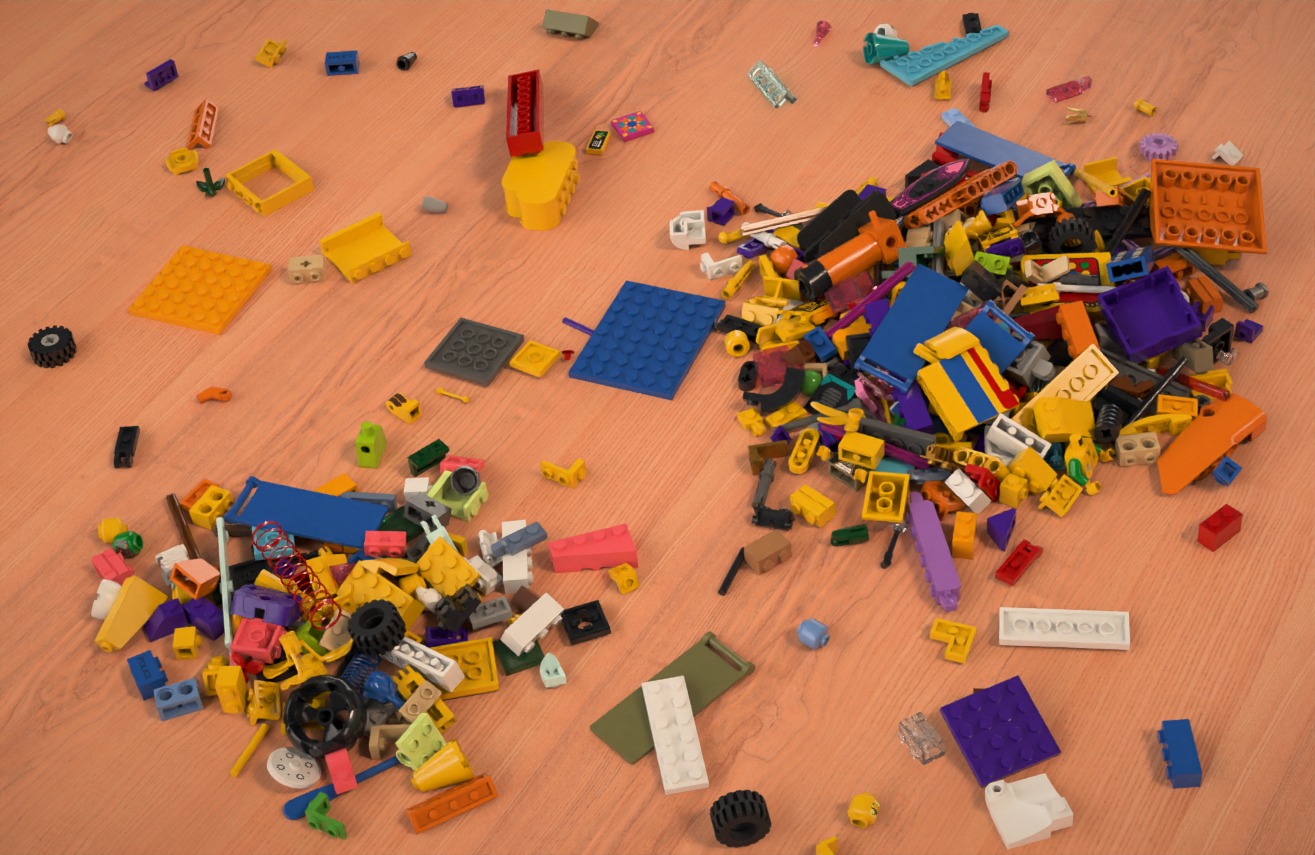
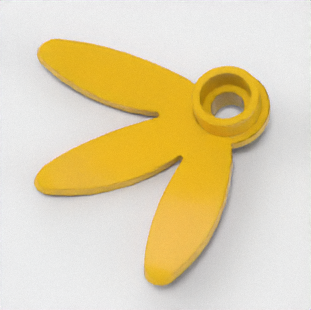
M817 402L810 403L819 412L830 416L818 417V421L830 425H845V431H857L861 417L866 418L864 411L859 408H852L847 414Z

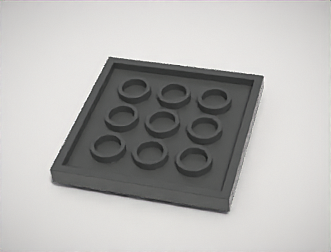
M460 318L424 362L425 368L489 386L524 342V335Z

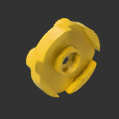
M180 148L172 151L170 157H166L165 162L167 168L174 175H180L181 173L198 169L199 157L195 150L192 152L188 151V148Z

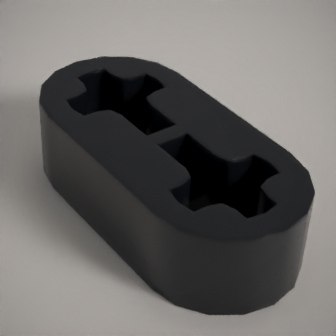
M747 361L741 367L738 385L742 391H751L756 386L759 366L755 361Z

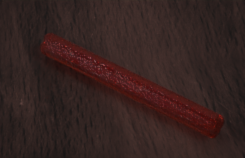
M1159 366L1158 369H1155V372L1165 377L1169 369ZM1182 373L1174 381L1189 389L1222 401H1226L1231 396L1229 395L1230 391Z

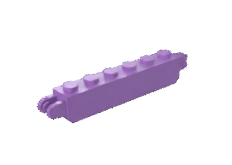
M914 491L910 493V503H908V512H905L907 524H911L910 534L916 540L915 550L917 553H920L921 568L925 567L924 576L926 583L930 582V596L935 598L937 606L941 605L945 612L956 611L957 602L961 599V583L934 504L929 500L924 501L921 493Z

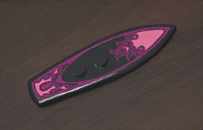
M968 158L947 163L913 182L890 201L896 215L905 216L950 190L965 176L971 160Z

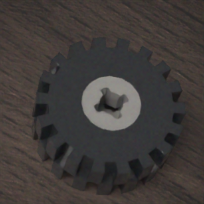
M53 325V328L47 326L45 330L41 328L38 330L39 333L32 334L33 337L29 338L28 348L32 360L39 367L44 366V368H48L51 366L56 368V365L62 366L63 362L68 363L70 361L69 358L73 359L74 354L77 352L72 332L67 327L64 329V326L59 328L57 325Z

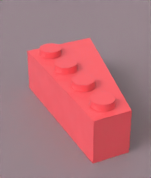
M626 523L548 543L550 559L555 573L581 572L582 569L586 568L597 571L600 570V567L614 568L625 562L633 568H638L637 552Z

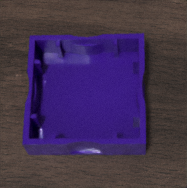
M1168 266L1142 276L1132 283L1118 286L1097 295L1098 308L1127 360L1135 364L1202 337V324L1190 303L1182 295L1180 286Z

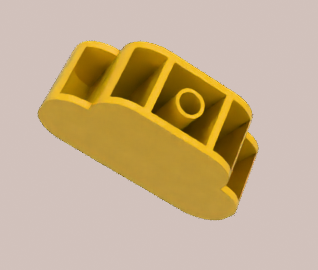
M548 141L544 143V150L540 153H528L521 157H512L501 181L505 193V208L509 215L520 218L521 225L524 228L537 231L550 230L560 223L562 216L566 214V207L570 204L571 196L575 193V186L580 181L575 147L571 143L564 141Z

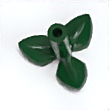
M204 168L203 173L206 182L196 181L197 187L200 191L206 192L205 196L216 195L217 192L215 190L222 189L225 184V178H221L213 184L210 169Z

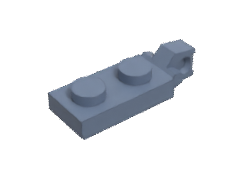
M537 521L492 544V553L496 558L505 554H512L513 556L546 540L548 536Z

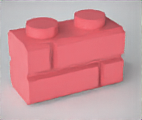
M109 548L91 559L95 571L102 580H112L122 586L125 579L132 577L134 574L130 564H124L125 559L120 552L116 553L113 548Z

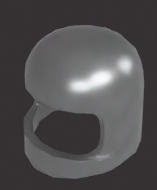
M470 466L458 467L451 476L452 488L459 494H472L481 484L479 473Z

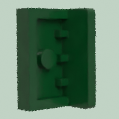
M437 439L408 456L411 474L417 477L439 464L446 457V453L450 451L449 447L440 439Z

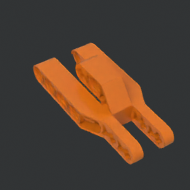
M1006 161L994 168L973 175L906 215L903 221L904 226L907 229L919 228L924 224H929L941 217H945L956 209L970 217H976L979 215V211L982 210L981 201L985 196L982 194L1013 177L1017 173V165L1013 161ZM917 217L918 220L912 224L911 220Z

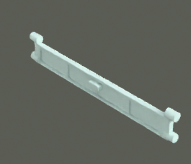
M218 517L216 519V526L218 529L221 583L219 585L223 600L225 647L229 649L230 655V647L233 642L230 621L232 616L231 592H234L233 582L229 578L227 551L229 535L228 531H225L224 518Z

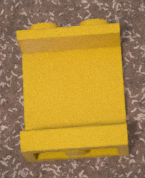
M1117 157L1083 165L1085 172L1112 187H1120L1133 181L1130 176L1122 178L1116 170ZM1086 182L1091 191L1096 193V188Z

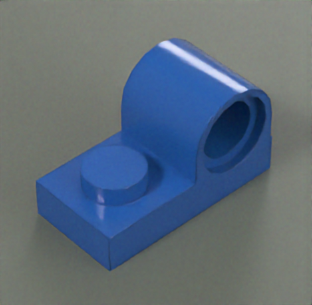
M820 326L804 335L805 340H808L822 363L838 353L836 347Z

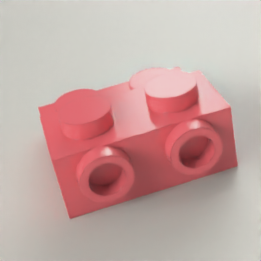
M243 617L230 649L231 652L252 656V660L273 664L275 658L279 659L281 655V642L279 638L288 632L284 626L263 622L264 619Z

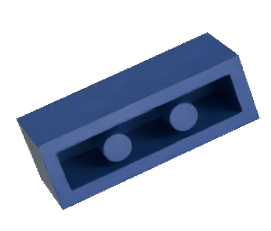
M1189 719L1162 721L1161 730L1157 731L1159 744L1163 745L1161 750L1162 760L1167 762V780H1171L1173 789L1200 787L1202 769Z

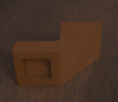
M1126 375L1120 378L1115 377L1109 382V384L1137 400L1149 396L1155 386L1151 379L1145 382L1140 381L1134 386Z

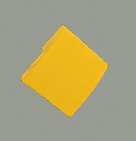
M952 327L925 341L924 345L931 350H935L939 358L950 359L976 346L980 341L967 330Z
M393 557L364 560L360 564L375 574L389 572L394 576L417 573L419 565L411 561Z

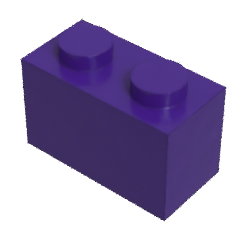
M203 597L198 600L192 598L182 606L188 623L193 627L195 626L196 629L215 641L225 633L223 611Z

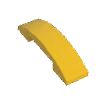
M1186 414L1149 416L1125 426L1120 430L1119 436L1150 432L1160 434L1168 431L1172 436L1180 435L1192 422V417Z

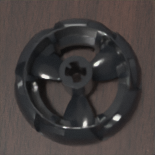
M328 674L312 676L301 683L299 688L293 690L286 700L283 709L285 732L290 742L297 749L314 758L326 759V754L346 748L348 752L355 746L357 739L363 736L366 729L367 708L363 696L354 685L341 677ZM324 692H332L328 707H322L317 711L309 705H312L313 699ZM348 707V717L345 723L343 716L337 712ZM316 719L317 723L325 728L323 742L310 739L306 735V728L302 723Z

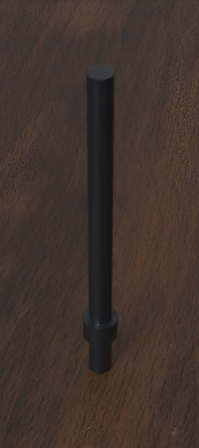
M1182 357L1174 367H1171L1166 372L1165 378L1145 399L1140 408L1125 422L1121 429L1139 420L1157 399L1158 394H1161L1172 380L1175 381L1178 378L1180 371L1188 363L1187 359Z

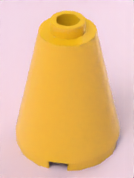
M456 738L448 742L413 772L414 777L411 778V781L416 790L420 789L422 792L475 778L472 767L466 755L462 752V748Z

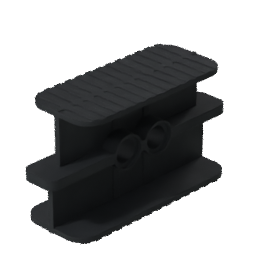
M849 189L843 192L798 233L797 242L804 251L803 256L807 263L816 260L860 235L858 228L871 222L869 217L870 211H875L877 217L895 220V210L887 197L877 190L872 191L865 199H860L854 190Z

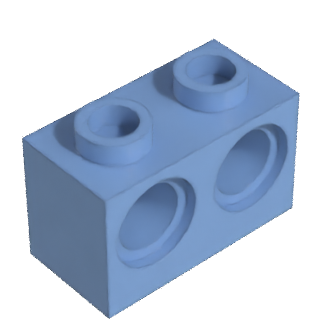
M195 678L153 689L161 721L204 710Z

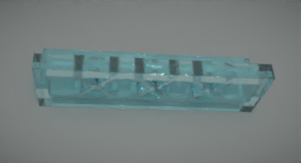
M760 59L747 73L776 109L779 108L785 99L792 104L797 100L770 66ZM759 69L758 76H754L756 71ZM763 78H766L765 84H761ZM773 86L772 92L768 93L769 87ZM779 94H780L781 96H780L779 99L775 102L776 95H779Z

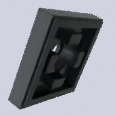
M599 600L565 609L561 615L563 618L561 621L571 645L611 634L610 626ZM582 622L592 623V626L591 624L583 626V629L578 627Z

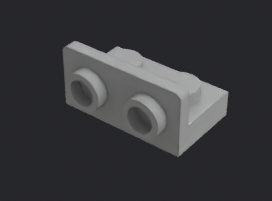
M504 596L479 604L468 617V621L474 630L512 618L513 614Z

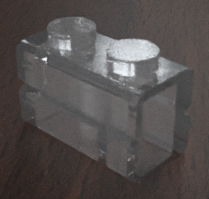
M918 712L912 715L911 718L908 717L900 721L899 732L897 733L898 738L902 744L906 743L909 746V751L914 759L918 758L922 765L932 762L933 759L936 760L944 756L945 741L922 712Z

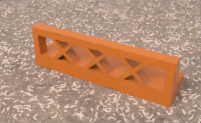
M205 99L194 111L187 143L189 150L197 143L207 149L212 144L219 107L208 99Z
M483 773L407 808L404 812L410 818L415 833L419 834L498 797V793L491 776Z

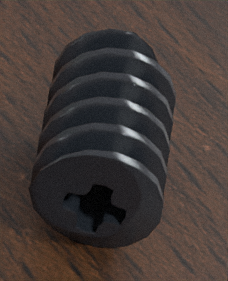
M1103 405L1100 407L1094 430V436L1099 442L1106 443L1114 441L1119 437L1124 417L1121 408L1115 405Z

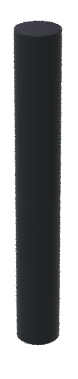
M744 547L740 549L718 590V593L722 596L726 595L744 561Z

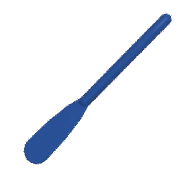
M394 756L355 775L357 784L401 762ZM334 784L317 788L286 802L283 808L284 815L290 820L300 819L306 816L305 810L308 808L310 801L315 799L319 792L327 794L329 802L340 794H336Z

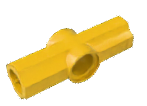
M265 569L260 572L254 584L257 586L288 593L287 586L281 583L280 578ZM282 579L288 585L290 579ZM297 584L289 586V590L292 593L298 588ZM305 593L299 594L302 598L307 595ZM307 596L303 603L311 600L312 597ZM313 599L309 603L302 604L303 610L308 611L316 603V600Z

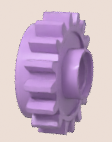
M1152 132L1151 136L1146 134L1145 138H1141L1139 144L1140 154H1143V157L1149 161L1152 159L1170 160L1172 156H1176L1178 149L1177 140H1173V136L1168 137L1167 133L1161 135V132H1158L1155 135Z

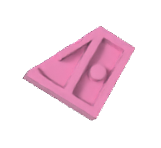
M861 377L855 380V393L860 400L862 399L874 417L876 416L879 421L887 423L883 413L885 408L881 402L882 397Z

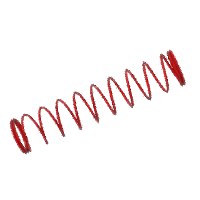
M274 521L260 524L252 534L254 546L262 552L263 558L268 560V564L274 569L275 575L281 577V583L287 586L288 593L294 595V601L300 604L301 611L307 613L306 616L311 625L319 630L334 626L341 617L342 610L339 604L334 601L333 596L320 582L319 577L314 574L313 569L294 547L293 542L288 539L287 534L282 531L281 526ZM275 524L279 527V529H270L263 532L255 543V534L262 526ZM279 531L278 538L270 540L265 546L257 545L259 538L266 532ZM281 539L287 540V545L273 551L269 558L264 556L263 552L275 548ZM285 548L281 555L270 559L274 552ZM287 548L293 549V554L283 557L277 562L275 567L270 564V560L282 556ZM293 556L299 557V564L289 566L281 576L277 574L276 569L283 568L289 564ZM291 557L285 565L277 567L280 561ZM298 565L291 574L283 576L290 567ZM300 565L306 566V571L294 576L288 585L283 582L282 578L295 573ZM304 574L297 583L289 585L295 577ZM306 574L312 575V581L302 584L294 593L290 592L289 586L301 582ZM310 583L306 590L296 594L299 588ZM312 583L319 584V589L307 594L301 602L296 600L295 596L307 591ZM317 592L311 600L303 603L307 596ZM319 592L325 593V599L314 603L308 611L303 610L302 604L312 601ZM323 601V603L319 604L316 608L313 609V611H310V609L315 604ZM332 604L330 612L324 618L313 621V616L323 605ZM334 605L338 607L339 613L334 622L324 627L314 625L313 622H319L327 618L332 612Z

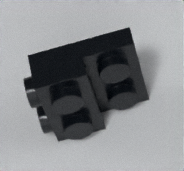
M1224 318L1213 322L1208 328V335L1202 338L1203 342L1213 347V364L1229 355L1231 351L1234 325Z
M468 583L457 591L455 598L447 594L436 605L434 617L439 621L438 625L445 631L449 629L456 633L482 602L475 589Z

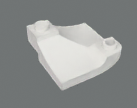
M1045 773L1012 783H1005L1004 780L992 782L985 789V800L988 810L1007 850L1050 838L1052 831L1073 826L1074 814L1065 797H1061L1057 793Z

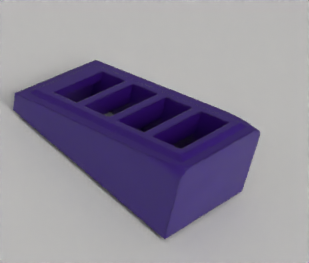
M439 627L425 628L424 645L428 648L468 641L467 628H459L456 633L449 629L445 631Z

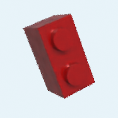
M1225 504L1199 524L1197 542L1212 552L1216 551L1240 532L1243 514L1230 505Z

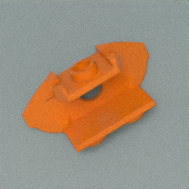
M1052 192L1030 195L1028 200L1015 202L1019 219L1013 224V227L1016 228L1027 220L1052 216L1058 217L1067 212L1055 204L1056 197Z

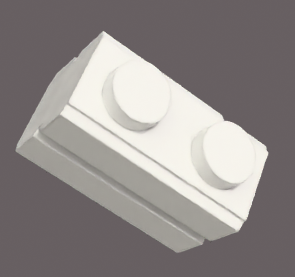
M960 469L956 470L945 482L977 515L991 502L985 493Z

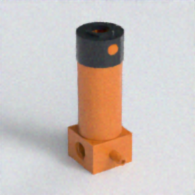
M870 211L869 217L871 222L858 228L860 235L794 271V278L800 282V291L803 296L810 302H814L838 286L875 266L876 262L889 265L899 259L898 248H906L896 221L877 217L875 211Z

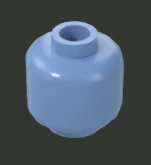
M813 618L804 620L797 630L799 641L814 650L821 646H826L830 639L828 627Z

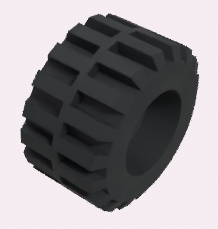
M1070 217V220L1064 218L1061 223L1058 221L1055 223V227L1052 226L1051 233H1049L1050 254L1095 253V233L1092 226H1088L1087 221L1082 222L1081 218L1074 220V217ZM1068 239H1078L1081 241L1079 245L1074 247H1068L1063 244Z
M375 599L370 603H364L362 607L359 606L356 609L357 611L352 613V618L348 620L349 626L347 629L360 652L365 653L367 656L373 655L374 657L379 654L384 655L388 651L391 652L395 646L400 644V640H403L405 637L406 625L395 605L384 599L379 601Z
M736 790L735 792H729L727 795L719 797V800L715 801L710 808V817L715 837L722 845L727 847L735 846V848L750 846V844L759 842L758 840L766 837L765 834L770 832L771 820L765 799L756 791Z

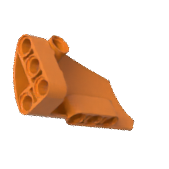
M1224 392L1210 405L1203 406L1197 417L1156 461L1162 493L1177 495L1194 479L1201 481L1212 472L1225 456L1229 457L1234 453L1238 443L1244 438L1253 441L1266 429L1267 417L1265 413L1249 400L1228 392Z

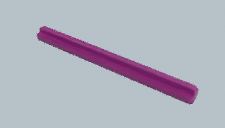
M907 261L825 332L826 336L832 340V336L837 330L849 327L866 312L864 305L884 297L916 269L915 265L911 261Z
M821 423L822 430L843 438L847 432L842 425ZM884 442L885 455L920 469L930 468L931 464L926 463L927 459Z

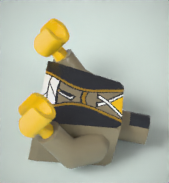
M820 446L816 454L817 456H822L821 459L823 461H828L830 476L856 492L865 483H868L869 472L876 471L839 460L838 452H831L826 446Z

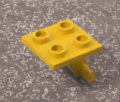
M769 276L763 277L765 295L762 297V303H769L772 306H788V298L802 302L800 282L798 280Z

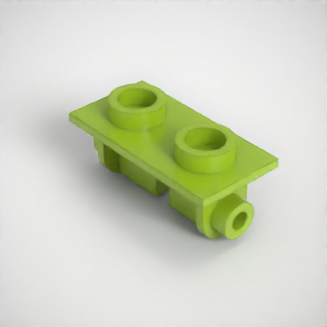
M976 252L974 261L979 262L990 273L1006 275L1007 268L1012 270V265L1009 264L1010 257Z

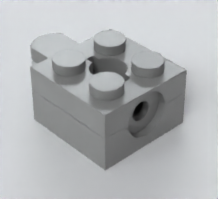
M1013 332L1011 334L1020 343L1024 340L1018 333ZM1033 340L1001 375L1030 387L1036 378L1047 382L1052 380L1056 375V369L1051 362H1048L1051 356L1045 346Z

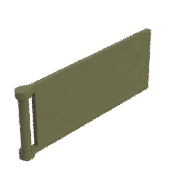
M708 631L699 642L647 682L684 676L693 717H695L745 676H750L755 671V665L751 662H746L720 642L714 633ZM712 645L742 669L738 672L706 646ZM642 686L590 725V730L631 765L637 763L655 748Z

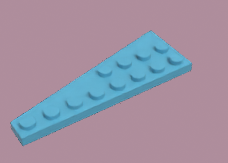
M999 25L982 29L980 33L966 34V37L961 39L957 37L952 38V41L948 43L942 41L923 47L921 51H909L907 55L902 57L896 55L893 56L892 60H881L880 66L912 87L1009 37V31Z

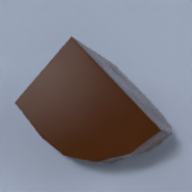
M521 585L510 603L525 612L541 597L531 589Z

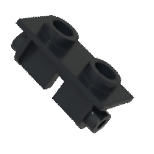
M763 505L753 507L756 516L753 515L752 523L755 526L770 528L771 521H774V529L786 531L792 529L793 521H795L793 512L787 509L773 510Z

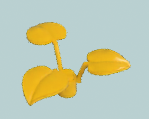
M290 631L279 638L287 660L265 666L263 674L266 679H272L284 673L290 666L295 664L298 675L287 679L281 684L282 690L290 689L305 682L315 673L312 668L304 672L300 668L296 655L302 652V646L320 662L326 661L328 663L346 655L352 649L354 641L351 638L341 647L324 656H320L303 639L299 640L294 631Z

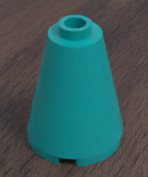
M867 33L864 38L866 46H863V55L866 63L875 65L880 63L881 60H892L893 56L896 55L899 57L907 55L910 46L904 39L877 33Z

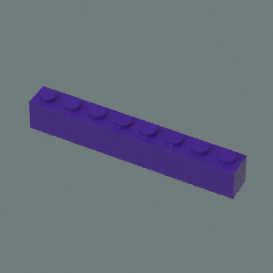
M886 298L864 305L866 313H863L866 324L870 323L871 328H869L871 338L890 309ZM887 371L888 375L904 383L906 382L905 379ZM916 378L907 394L893 386L894 391H891L894 402L899 403L900 407H897L900 419L904 418L906 422L903 423V427L927 434H934L933 424Z

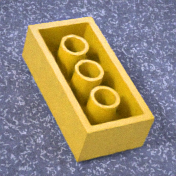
M359 560L335 594L340 596L350 591L353 594L356 609L359 606L362 607L364 603H370L375 599L377 601L380 599L390 601L395 605L404 620L406 632L409 631L425 609V606L380 574H375L360 565L361 561Z

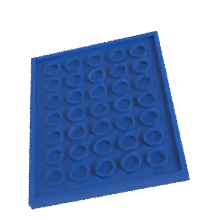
M626 280L571 367L569 378L673 400L711 334L714 319H716L717 323L723 313L726 301Z

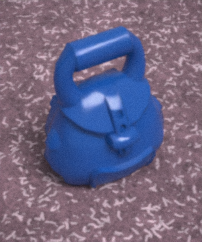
M373 671L363 685V696L376 699L378 702H391L400 710L406 703V700L397 693L393 678L386 675L387 673Z

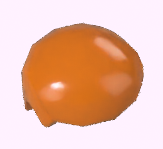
M781 245L772 252L770 261H772L775 271L787 274L793 259H796L798 255L791 246Z

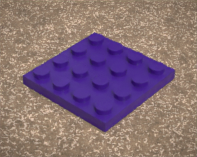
M1019 675L945 705L939 710L981 788L1054 758L1061 753Z

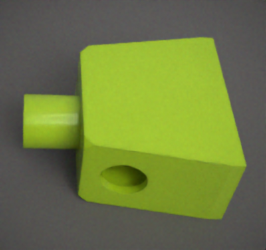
M365 421L361 424V429L355 443L358 465L362 468L377 469L387 446V440L382 426Z

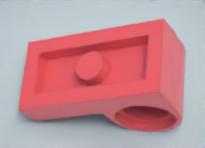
M343 748L326 754L325 758L336 794L357 788L356 777L347 749Z

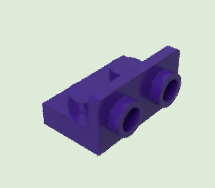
M170 59L147 72L148 81L145 82V86L155 91L179 77L175 61Z
M484 85L453 88L451 91L454 107L485 104Z
M1010 237L1004 241L990 244V247L986 248L985 252L1012 258L1025 253L1020 237L1014 239Z

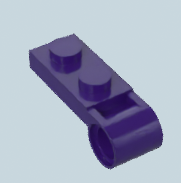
M773 229V230H769V231H765V232H767V233H773V232L776 231L777 229ZM752 238L738 246L737 253L745 258L752 259L770 247Z

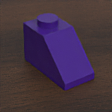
M178 598L158 605L144 625L150 643L174 634L175 628L189 627Z

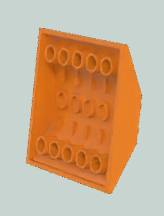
M1161 159L1151 160L1149 216L1150 229L1155 245L1267 254L1260 168Z

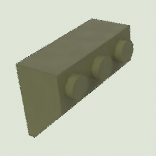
M546 9L542 28L547 30L549 34L556 35V32H558L562 36L570 37V35H575L576 38L584 39V37L590 38L599 22L585 15Z

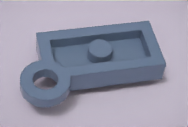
M936 467L907 470V474H910L911 480H915V484H924L925 481L948 479L951 476V471Z

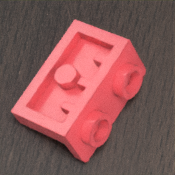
M448 455L440 462V477L445 470L453 474L460 466H470L479 473L485 467V460Z
M366 531L364 542L365 556H390L393 558L405 556L406 532Z

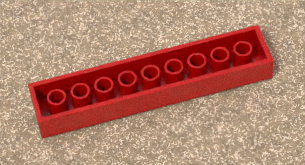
M540 69L508 75L506 141L510 157H521L528 153L537 154L544 150V86Z

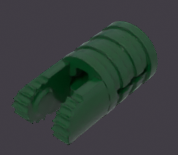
M866 524L834 530L831 533V544L833 546L852 545L869 541Z

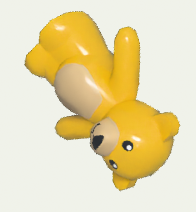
M983 209L979 211V215L966 219L962 226L968 239H976L983 232L993 229ZM954 225L949 226V230L945 233L944 239L947 238L948 234L950 233Z

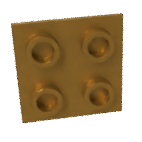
M935 444L929 445L926 456L920 455V457L927 459L926 463L934 466L940 464L939 468L950 471L954 468L953 472L960 469L964 474L966 473L964 471L965 468L955 465L956 462L953 460L954 452Z

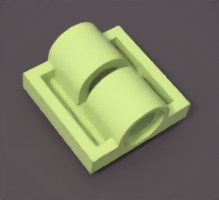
M421 713L395 743L399 748L396 752V757L402 764L411 767L415 771L447 744L427 713Z

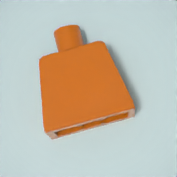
M201 558L175 562L170 580L192 598L198 600L216 589L221 576L220 567L217 565L211 566Z

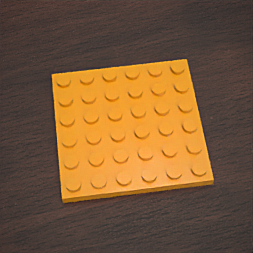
M182 245L128 308L129 315L221 335L272 271V266L268 263Z

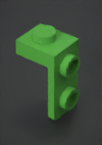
M319 792L315 799L310 801L308 808L305 810L309 826L315 830L320 829L327 832L333 838L338 837L345 840L347 833L344 824L326 816L331 809L328 795Z

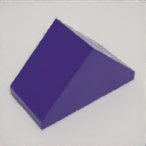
M1012 508L987 518V533L1001 551L1006 550L1014 530L1017 509Z

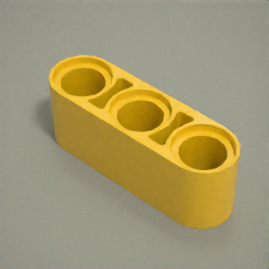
M965 447L958 448L953 454V460L960 467L965 468L968 463L988 468L1000 482L1010 473L1008 467L997 457Z

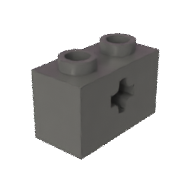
M419 492L406 500L403 517L421 527L420 522L425 521L429 526L430 532H433L438 528L432 521L431 516L436 515L440 524L445 528L449 525L452 509Z

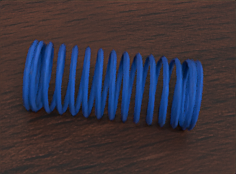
M357 649L341 678L357 685L355 687L360 689L362 694L363 687L359 685L363 686L362 682H366L364 678L368 679L366 675H370L372 671L377 670L381 663V657L379 655L374 656L373 658L377 661L375 663L370 657L359 655L361 652ZM361 656H362V657H365V658H368V659L371 660L373 663H370V662H368L367 660H364L363 658H361Z

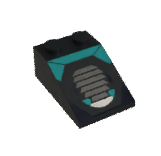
M839 363L827 373L804 406V409L810 414L816 415L821 412L810 405L811 402H817L833 409L845 406L852 399L858 398L855 393L856 386L854 381L861 377L870 386L869 378L860 373L852 374L851 368Z

